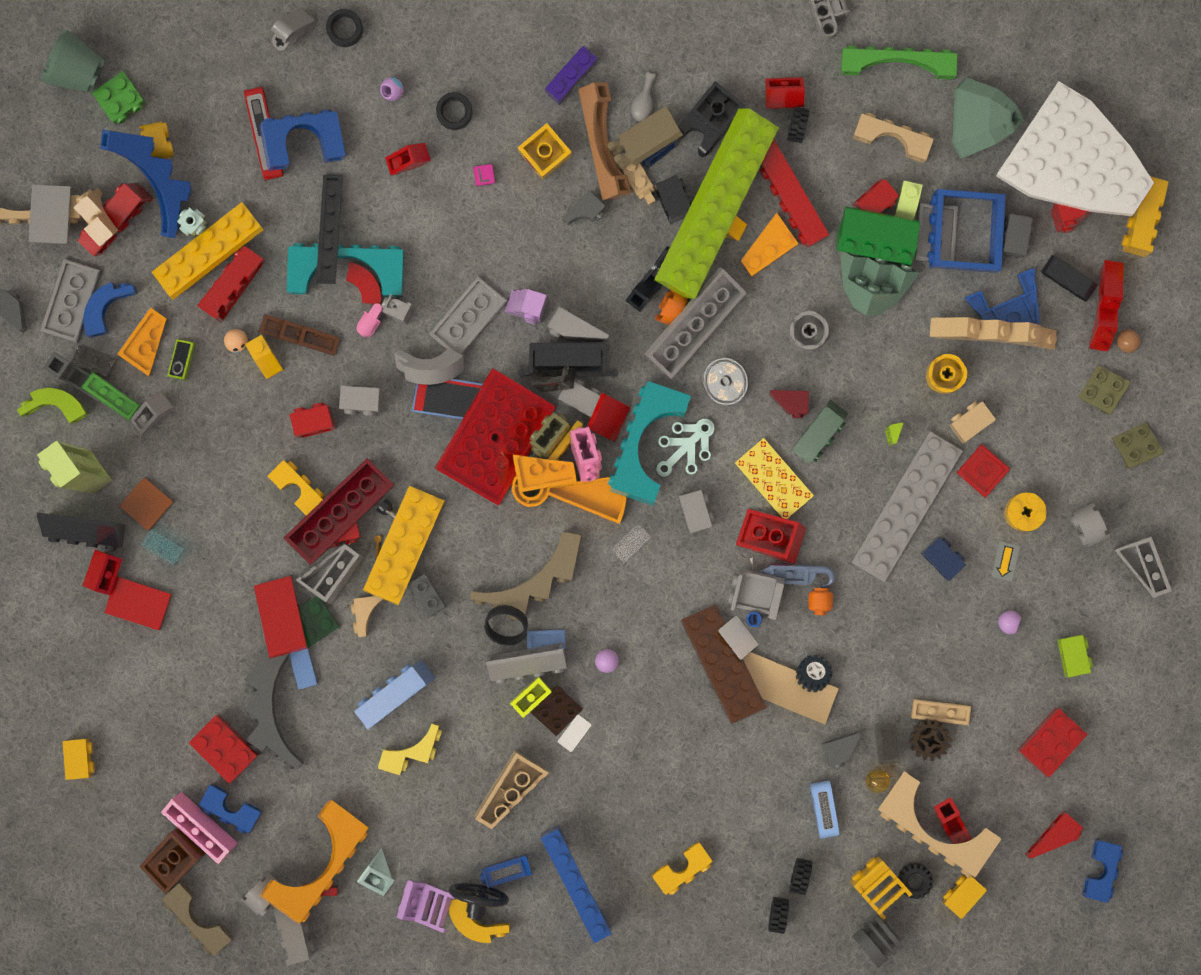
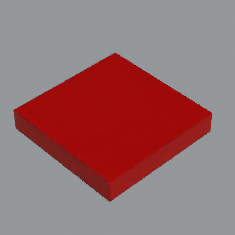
M601 393L587 427L591 431L615 442L630 407Z
M980 444L956 474L986 498L1008 473L1010 468L984 445Z

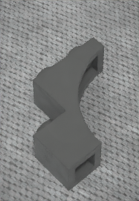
M53 352L43 369L101 403L99 399L81 387L90 373Z

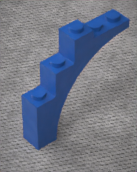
M102 129L100 149L114 152L128 159L147 177L155 191L160 207L161 235L175 238L179 229L177 221L181 213L180 202L181 200L188 201V197L191 194V182L171 179L170 175L173 171L172 160L151 156L154 150L153 137Z

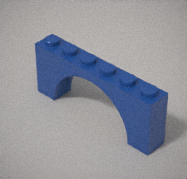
M558 825L542 833L541 840L593 942L596 943L612 935L611 927L603 911L592 896L560 826Z

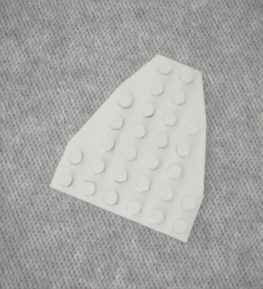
M1058 81L996 175V177L1029 197L1089 212L1133 216L1154 184L1131 146L1095 104Z

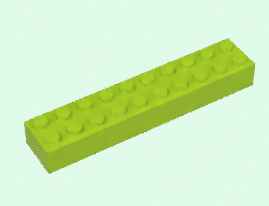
M738 109L654 279L655 281L685 298H696L779 129L778 126L751 109Z

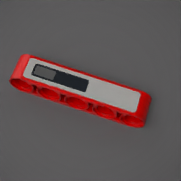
M263 86L244 90V97L264 181L283 177L282 169L268 171L259 128L264 119L270 118Z

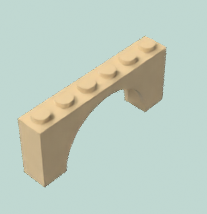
M904 771L878 810L881 811L880 816L888 822L891 819L897 822L896 827L904 833L908 830L914 834L912 838L918 843L922 844L923 841L929 845L928 850L937 856L939 853L946 857L944 861L954 867L957 864L962 868L960 872L968 878H971V876L976 877L1002 839L987 828L974 839L960 844H947L930 837L920 826L914 808L916 792L921 782Z

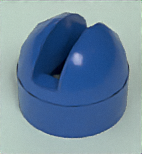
M751 612L746 618L748 625L751 627L760 626L763 620L758 612ZM755 614L757 615V624H754Z

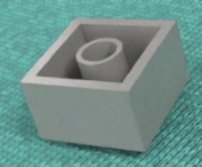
M341 386L339 409L349 416H357V413H363L366 417H376V414H381L383 391L380 388Z

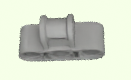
M808 0L820 37L826 41L833 39L838 29L836 19L851 14L846 1ZM823 8L827 11V15L820 16L817 10ZM829 26L832 28L833 33L826 34L823 28Z
M302 8L281 17L271 28V31L275 33L272 38L274 47L278 50H284L288 46L294 45L300 36L306 34L314 26L316 21Z

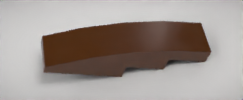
M266 314L263 315L258 333L335 356L340 340L339 337Z

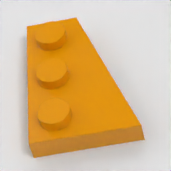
M776 213L740 262L752 277L799 243Z
M513 455L520 493L577 482L572 462Z

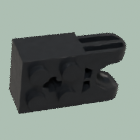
M715 81L678 126L683 134L679 138H684L691 131H700L704 138L698 148V154L704 158L728 131L738 109H746L745 105ZM721 106L722 112L716 113L715 108Z

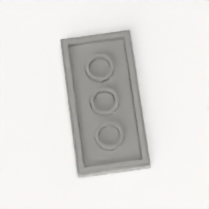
M67 259L63 260L40 330L41 332L78 343L84 325V310L88 300L95 292L101 270Z
M477 276L429 335L445 349L449 348L462 355L507 300Z

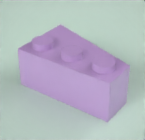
M522 289L521 292L520 290H512L505 312L522 317L525 322L536 325L537 322L541 323L548 302L547 296L529 289Z

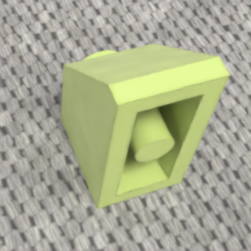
M903 181L894 216L914 220L923 185Z

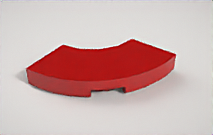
M349 262L346 281L359 288L362 295V303L382 305L381 290L374 276L364 267Z

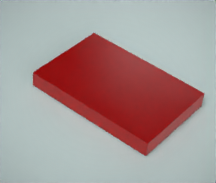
M117 576L104 613L160 631L172 594Z

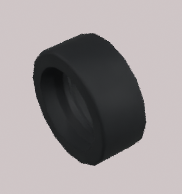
M340 9L329 16L326 30L334 44L340 47H350L359 42L362 37L363 26L361 19L355 12L349 9ZM347 17L354 21L356 30L352 37L341 39L335 35L333 27L339 18Z
M451 92L443 95L436 106L437 118L441 125L447 129L460 130L471 121L473 114L471 103L461 93ZM457 100L464 105L466 112L462 120L450 122L444 117L443 108L449 101Z

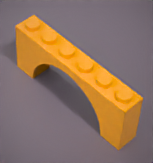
M328 800L317 815L326 825L332 840V854L325 871L313 882L299 887L282 885L275 880H270L259 895L298 924L301 921L304 923L310 915L308 911L313 905L316 906L322 898L320 895L323 890L330 888L334 875L336 873L339 874L345 866L343 864L347 857L350 859L356 851L354 847L358 842L361 843L368 834L366 832L368 829L366 825L333 800Z

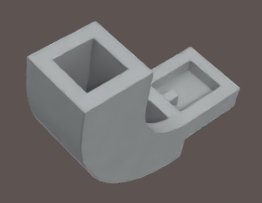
M449 348L433 359H418L400 349L394 353L396 368L405 372V379L413 383L439 384L455 378L464 371L463 355Z

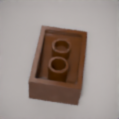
M177 827L168 834L139 867L167 894L207 853Z

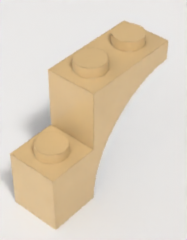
M97 188L94 191L89 189L86 193H83L76 200L78 204L73 208L89 224L84 230L100 247L119 230L107 216L101 202L103 193Z
M372 596L356 598L354 603H351L352 615H356V622H353L354 633H358V637L368 636L367 630L370 616L375 607L384 599Z

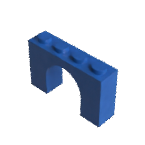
M323 110L320 111V114L314 115L312 112H307L299 117L286 115L278 120L266 118L259 126L268 171L286 169L289 166L285 143L286 136L292 130L299 128L310 130L318 137L324 163L340 161L346 156L337 111Z

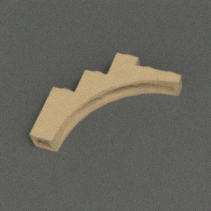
M969 317L931 318L930 337L937 339L1001 342L1055 350V343L1057 341L1056 330L1044 328L1041 325L1030 322L1010 323L1002 320H978Z

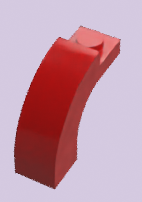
M951 797L933 807L943 830L952 844H960L972 840L960 817V812Z

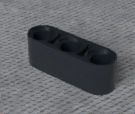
M1054 255L1050 256L1041 270L1043 275L1085 302L1089 300L1098 286L1093 280Z

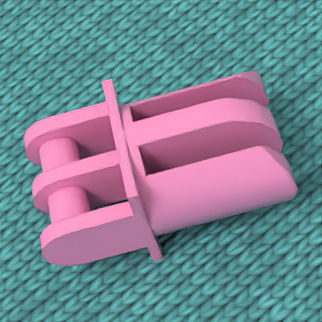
M374 304L369 313L364 311L356 327L357 332L365 338L372 336L378 326L382 324L379 321L383 313V308H381L380 304Z

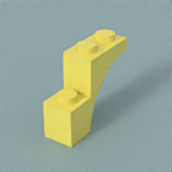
M432 723L426 736L418 744L404 750L384 749L378 769L401 775L402 771L406 772L409 761L406 760V757L428 763L430 759L433 760L436 749L433 747L435 741L440 740L442 730H439L440 725Z

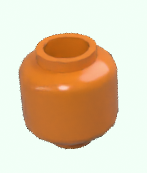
M813 588V591L809 592L808 609L814 611V615H826V612L833 609V593L829 591V588Z

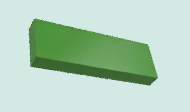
M93 371L81 386L128 421L140 407L138 403Z

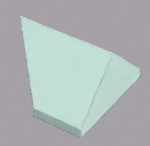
M382 848L357 882L384 896L395 880L391 877Z

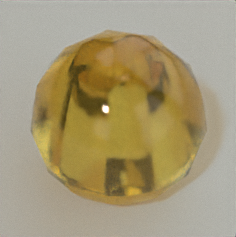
M881 769L870 771L865 780L867 788L873 793L884 792L890 782L888 774Z

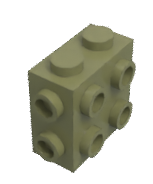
M553 412L551 416L547 415L542 422V428L539 431L536 430L531 435V450L537 458L548 459L569 432V420L561 413L557 415Z

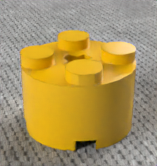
M160 121L139 126L141 135L153 137L154 150L151 156L171 159L170 156H174L171 141H166V138L169 137L166 123Z
M952 354L938 356L931 361L926 370L928 386L940 394H950L957 391L967 379L966 366L959 357ZM948 370L947 373L950 374V376L947 378H945V375H942V372Z
M1021 493L1009 499L1005 507L1004 516L1009 526L1015 530L1023 532L1032 531L1040 527L1045 521L1046 506L1043 500L1036 494ZM1024 509H1028V510H1029V512L1027 513V516H1026V515H1022V513H1021V512L1024 511Z

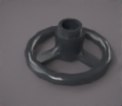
M457 883L451 885L448 890L453 898L467 903V917L474 920H482L486 907H502L509 902V897L504 892L491 887L487 888L484 885ZM460 891H473V892H470L469 894H467V893H463V892H460ZM486 894L494 896L498 899L488 898Z

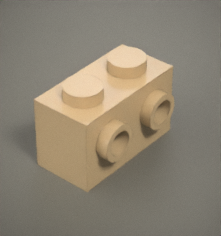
M983 401L980 403L973 402L967 407L968 411L965 414L958 413L951 419L953 422L949 426L962 444L996 420Z

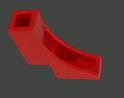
M1104 260L1100 271L1099 297L1089 349L1109 351L1118 329V309L1123 300L1124 263Z

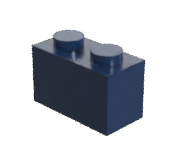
M937 537L921 554L947 581H950L966 566L963 562L965 558L958 551L954 553L950 548L952 545L944 537L942 539Z

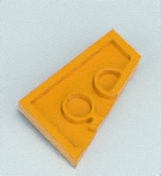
M150 308L117 355L147 376H150L167 319Z

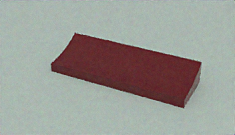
M366 458L283 537L284 541L311 566L394 487V484Z

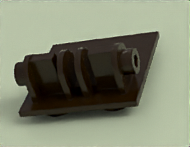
M557 685L534 708L531 714L557 736L583 708Z

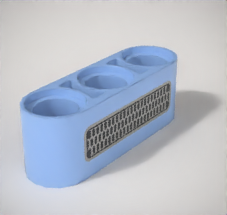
M830 780L811 783L810 787L820 839L839 836Z

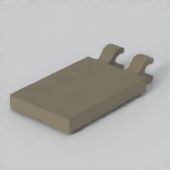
M665 106L619 135V141H611L607 146L615 156L616 164L619 165L620 169H624L630 163L634 166L683 134L669 108Z

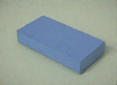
M565 630L527 631V649L563 643L564 649H566Z
M309 649L290 653L289 656L298 690L317 685Z

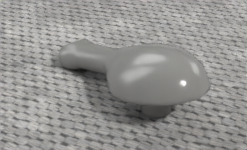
M646 73L644 88L631 104V114L637 121H643L653 111L650 91L653 81L656 79L655 73Z

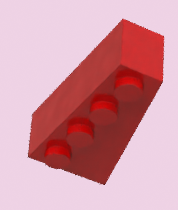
M138 183L119 185L115 190L116 194L114 197L109 198L103 205L107 216L119 230L117 231L119 233L130 225L128 221L130 218H134L143 211L141 206L146 201L150 203L154 199ZM83 229L77 241L93 256H100L118 236L115 233L99 247Z
M246 246L238 249L233 261L227 264L221 276L214 282L197 306L222 323L263 266L265 260Z

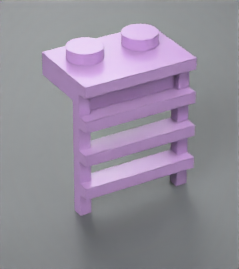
M408 880L404 888L401 904L399 905L397 918L415 921L446 933L447 929H444L443 926L451 899L455 898L449 892L429 885L426 882ZM436 892V893H435V896H434V899H433V903H432L431 909H430V913H429V916H428V920L425 921V920H426V917H427V914H428V910H429L430 904H431V900H432V897H433V893ZM444 895V899H443V902H442V906H441V909H440V912H439V916H438V919H437V922H436V925H435L434 923H435L436 916H437V913H438V910H439V906H440V903H441V899H442V896Z

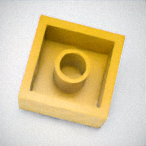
M547 123L518 147V152L542 180L572 156L569 148Z

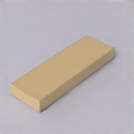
M913 699L911 718L930 719V721L936 719L938 722L969 725L971 706Z

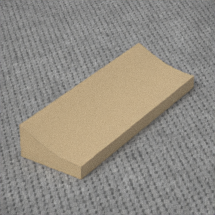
M752 652L743 658L762 699L826 724L839 688L828 684L822 691L818 690L814 693L812 690L808 692L807 688L803 689V685L797 683L799 679H796L797 673L795 670Z

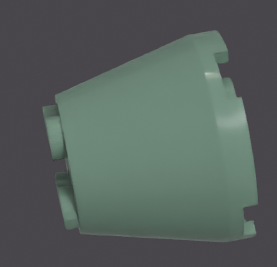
M63 29L62 34H59L51 50L46 69L43 70L40 81L47 85L92 93L106 60L72 32Z

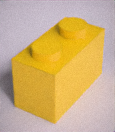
M89 738L62 741L65 779L92 777V773H95L94 761H91L93 743L90 742Z
M964 874L958 877L955 882L957 885L952 890L948 889L944 893L942 901L961 919L987 891L972 876L968 878Z

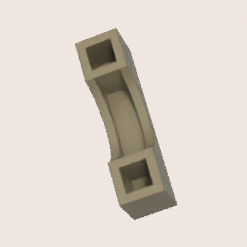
M181 881L162 898L164 901L163 905L168 911H173L178 916L176 919L182 926L186 925L191 930L189 933L195 940L199 939L204 944L202 947L209 955L213 954L215 956L234 937L222 924L206 926L196 920L192 912V901L195 895Z

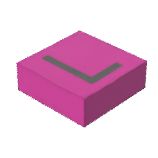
M492 164L473 167L476 187L495 184Z

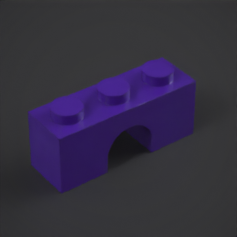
M582 46L545 87V93L560 105L572 92L575 84L583 76L585 77L597 64V57Z

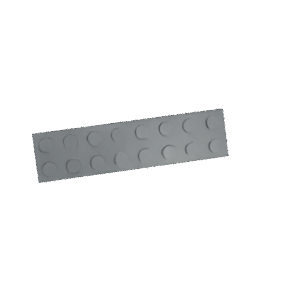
M929 431L853 558L852 564L882 582L886 581L963 452L962 450Z

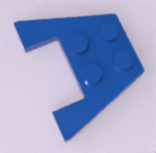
M1034 268L1017 275L1024 294L1002 304L989 308L982 291L964 298L982 320H1002L1010 323L1030 322L1040 325Z

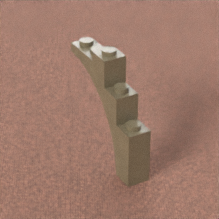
M562 531L559 544L553 556L538 574L529 581L502 592L483 593L471 591L470 599L474 600L473 604L484 606L485 602L492 603V608L501 605L513 606L521 610L526 616L530 596H533V600L540 602L549 599L553 577H557V582L568 583V580L572 581L581 535ZM510 615L509 619L519 621L517 618Z

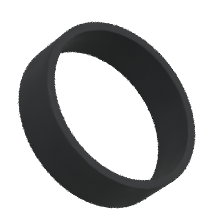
M501 605L489 611L484 629L492 641L501 645H515L525 638L528 620L521 610L513 606ZM499 614L511 615L522 623L524 631L516 636H503L496 633L490 627L488 621L493 616Z

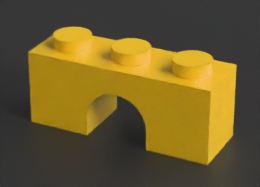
M283 460L267 477L280 490H284L290 484H297L301 489V496L294 504L307 515L323 500L325 495L318 488L314 490L309 485L311 481L304 474L300 476L296 472L298 467L292 461L287 462Z
M699 841L683 851L688 860L685 870L676 872L666 863L652 873V877L665 895L668 893L670 895L674 894L680 889V884L691 882L697 872L701 871L703 873L711 867L710 863L713 861Z

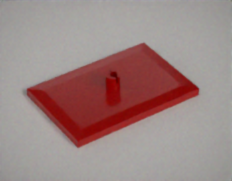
M492 368L434 469L499 506L516 477L513 455L528 456L532 449L530 444L531 435L536 430L539 431L542 428L543 420L547 415H552L556 406Z

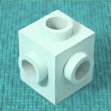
M190 207L188 210H183L178 216L179 220L177 222L181 225L179 229L187 236L189 234L194 237L200 235L206 228L207 222L203 220L205 215L197 208L195 211ZM191 218H193V220H194L193 223H192V224H188V222L191 220Z

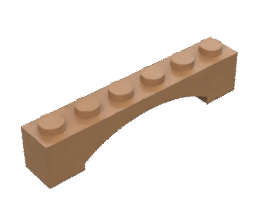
M594 82L578 90L602 200H616L631 194L628 176L623 175L612 152L607 146L609 143L606 122L608 103L611 101L608 83Z

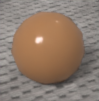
M1125 329L1117 336V346L1125 353L1135 352L1141 345L1140 336L1132 329Z

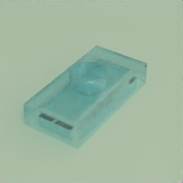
M153 529L149 531L141 546L172 565L177 563L185 550Z

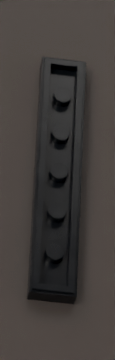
M323 175L317 284H336L342 175Z

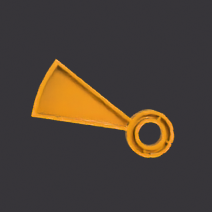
M517 476L512 483L514 498L525 507H537L544 503L548 496H551L617 524L621 522L626 504L625 496L610 492L611 486L608 485L610 477L598 478L591 482L577 481L542 488L535 497H527L523 492L520 493Z

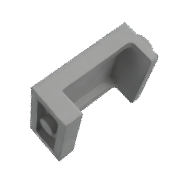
M739 569L738 575L734 574L732 585L735 586L734 592H730L728 598L731 610L740 608L768 614V619L776 620L784 588V578Z

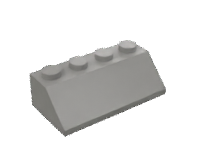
M558 643L488 655L486 665L490 680L496 681V683H503L507 681V678L514 677L515 680L526 678V675L531 674L534 677L545 675V672L548 671L553 673L564 672V669L567 668L564 644Z

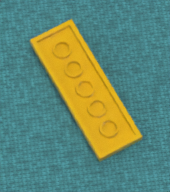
M241 202L158 266L152 273L169 297L174 300L264 229L244 203Z
M408 487L363 591L399 606L445 500L414 487Z

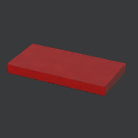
M288 576L255 585L254 590L269 658L308 649L292 577Z

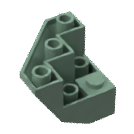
M965 78L955 89L952 144L960 158L967 157L999 143L1015 132L1024 121L1017 105L997 88Z
M840 252L843 289L853 308L866 316L880 315L896 305L919 275V271L915 270L913 265Z

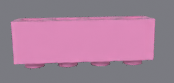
M182 792L171 799L161 812L218 864L238 844L235 839Z

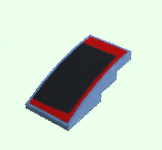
M456 379L439 384H416L412 412L462 420L483 384Z

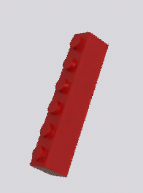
M773 139L760 165L762 169L759 171L764 180L768 179L771 186H769L772 194L774 196L777 195L781 201L778 203L784 213H788L790 217L788 221L793 229L796 228L799 232L798 239L800 243L809 248L827 238L829 233Z

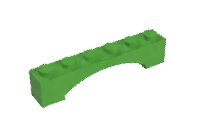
M846 46L841 51L840 75L859 76L863 69L888 62H901L922 67L933 73L935 79L954 80L957 76V53H952V50L933 52L932 49H923L922 52H918L912 48L895 51V48L892 47L876 50V47L857 49V46Z

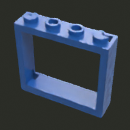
M944 189L934 191L932 200H930V205H932V213L929 216L931 232L928 235L930 251L927 254L929 268L991 273L1001 271L1005 194ZM943 197L992 201L989 264L940 260Z

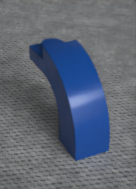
M111 282L93 293L84 310L83 321L87 337L94 338L109 333L105 320V314L109 305L118 299L138 294L136 286L124 283L118 285L119 288L116 289V285Z

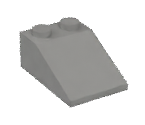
M558 307L547 326L548 331H550L549 335L557 340H560V338L592 342H608L609 340L608 334L561 307Z

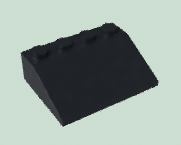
M37 512L42 536L48 537V541L60 543V539H65L67 544L79 545V542H86L87 547L98 548V544L105 545V549L117 550V547H123L125 524Z

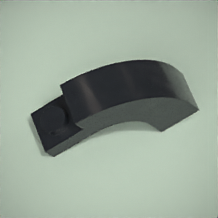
M668 246L625 300L639 312L647 306L663 286L654 279L670 249Z

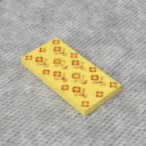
M764 438L735 462L737 467L782 518L788 519L814 496Z

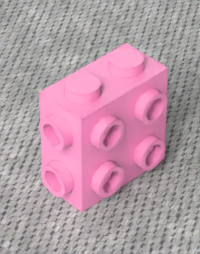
M579 427L574 429V431H570L571 452L580 481H594L596 478H599V470H602V457L600 450L596 449L597 441L595 434H591L589 427Z

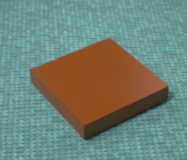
M144 477L119 507L147 531H150L174 501Z

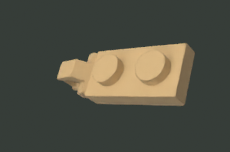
M630 163L627 167L621 169L622 173L628 176L629 184L635 195L639 199L644 198L649 206L655 203L656 200L652 195V192L655 190L641 164L638 163L634 166Z

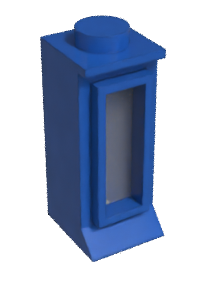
M525 854L482 868L483 873H480L483 885L486 884L487 888L532 875L533 872L528 862V856Z

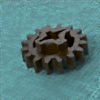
M927 719L925 724L919 721V727L913 726L916 731L910 732L913 739H910L909 743L914 744L911 750H917L915 754L917 757L922 754L923 760L929 757L931 761H934V756L941 759L940 754H947L945 748L951 747L947 741L952 740V738L946 736L950 731L948 729L943 730L945 725L943 723L938 725V720L936 719L933 723H931L930 719ZM929 728L928 731L921 733L922 730ZM938 730L941 732L943 740L938 738ZM932 736L935 741H930L928 744L925 739ZM918 740L924 744L923 750L918 746ZM940 747L936 751L932 752V749Z

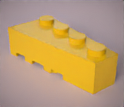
M1151 177L1154 184L1133 216H1129L1126 227L1129 228L1127 235L1124 234L1121 245L1124 246V252L1141 257H1146L1153 252L1154 246L1150 244H1152L1158 230L1154 229L1155 225L1157 226L1161 218V211L1158 209L1164 204L1169 182Z

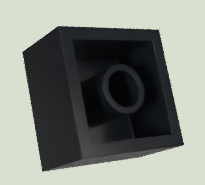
M677 175L655 184V192L670 224L684 219L692 204L691 197H686V186L683 179H678Z

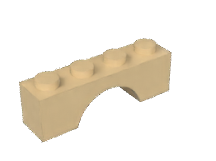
M871 113L861 114L852 137L861 142L871 144L878 137L893 136L903 144L907 158L921 163L926 162L934 140L925 132L916 133L908 126L902 125L899 127L894 125V122L891 120L883 119L882 121L876 119V116Z

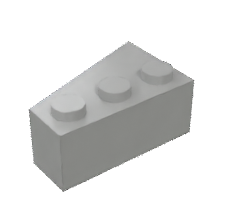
M344 544L317 566L312 567L302 577L297 578L296 581L326 603L332 604L365 557Z

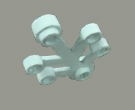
M701 419L697 424H681L680 422L673 424L672 431L675 434L695 432L690 438H668L667 436L659 438L658 443L663 448L681 446L667 461H662L657 465L656 470L660 476L666 477L670 475L672 466L686 452V472L690 475L695 474L697 471L695 443L700 438L702 450L699 453V458L702 461L710 459L709 436L714 432V424L709 419ZM680 425L681 431L676 432L674 426ZM707 425L708 431H702L701 426ZM662 438H666L668 440L667 445L661 444L660 441ZM702 452L708 453L707 459L701 457ZM666 465L668 471L662 472L661 466ZM693 465L695 471L689 472L688 466Z

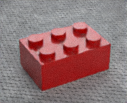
M1055 707L1017 751L1042 774L1050 777L1088 734L1064 712Z
M219 714L215 715L189 742L229 784L260 755L248 746L249 743Z

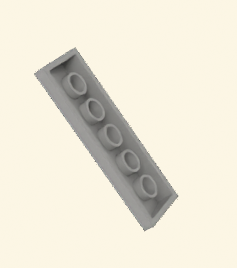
M720 267L699 290L696 298L692 299L685 306L683 311L671 322L644 355L664 375L672 379L746 294L745 290Z

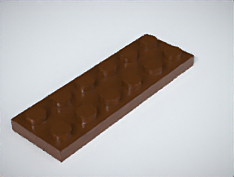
M716 604L682 619L681 623L731 725L765 710L767 707L744 660L738 658L718 631L725 625V622Z

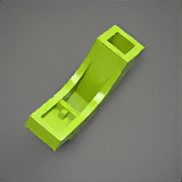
M42 388L31 392L30 395L33 400L28 399L20 404L21 407L17 409L20 416L26 417L44 406L54 405L64 413L70 424H74L89 415L85 406L78 398L66 391L55 388Z

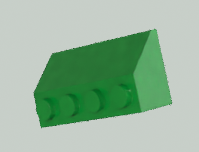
M846 206L836 236L837 251L911 265L917 248L920 221Z

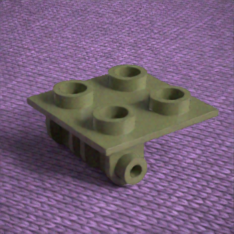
M1098 365L1078 398L1099 408L1102 413L1111 415L1131 382Z
M1147 422L1112 438L1125 460V467L1129 469L1165 453Z

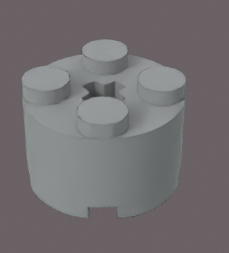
M802 312L793 319L789 326V339L794 347L801 351H814L826 341L829 333L828 323L817 312ZM807 327H809L810 330H813L810 336H808L807 333H804Z
M1094 503L1072 512L1073 516L1070 517L1074 528L1078 527L1081 532L1078 537L1082 545L1087 544L1088 547L1110 538L1109 534L1105 535L1104 533L1107 528L1099 511L1093 510V507H1095Z
M267 870L264 872V875L261 874L247 889L249 892L246 895L243 894L240 898L255 914H260L261 916L270 909L269 906L271 904L259 895L270 880L280 883Z

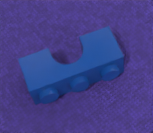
M213 783L210 784L199 803L202 811L209 815L215 814L219 816V820L225 824H234L236 826L235 829L241 833L252 832L263 811L248 802L243 803L238 812L230 811L225 804L229 792Z
M1095 839L1091 858L1101 861L1104 865V871L1097 878L1086 876L1082 892L1084 897L1108 903L1109 899H1112L1114 893L1113 881L1117 879L1119 872L1117 864L1123 856L1122 846Z

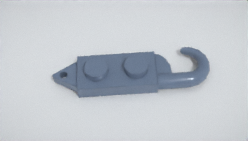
M770 563L769 566L758 571V573L765 572L764 574L784 578V584H811L815 579L816 573L829 576V581L826 584H822V588L831 586L835 580V574L829 567L809 564Z

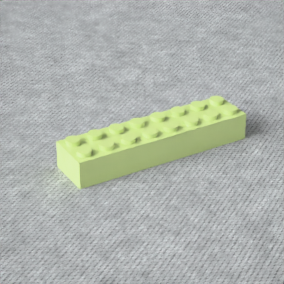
M55 441L37 454L40 458L38 463L45 471L48 470L52 475L50 479L56 487L59 486L60 488L94 494L112 481L89 449Z

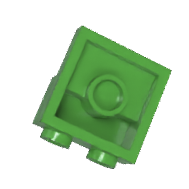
M123 71L92 92L114 124L125 122L129 114L139 112L146 103Z

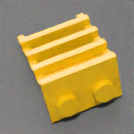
M879 856L871 858L862 871H856L851 877L850 883L883 920L886 917L882 912L904 892L909 897L912 895ZM891 875L893 880L870 900L867 895L885 878ZM898 883L901 888L877 908L875 903Z

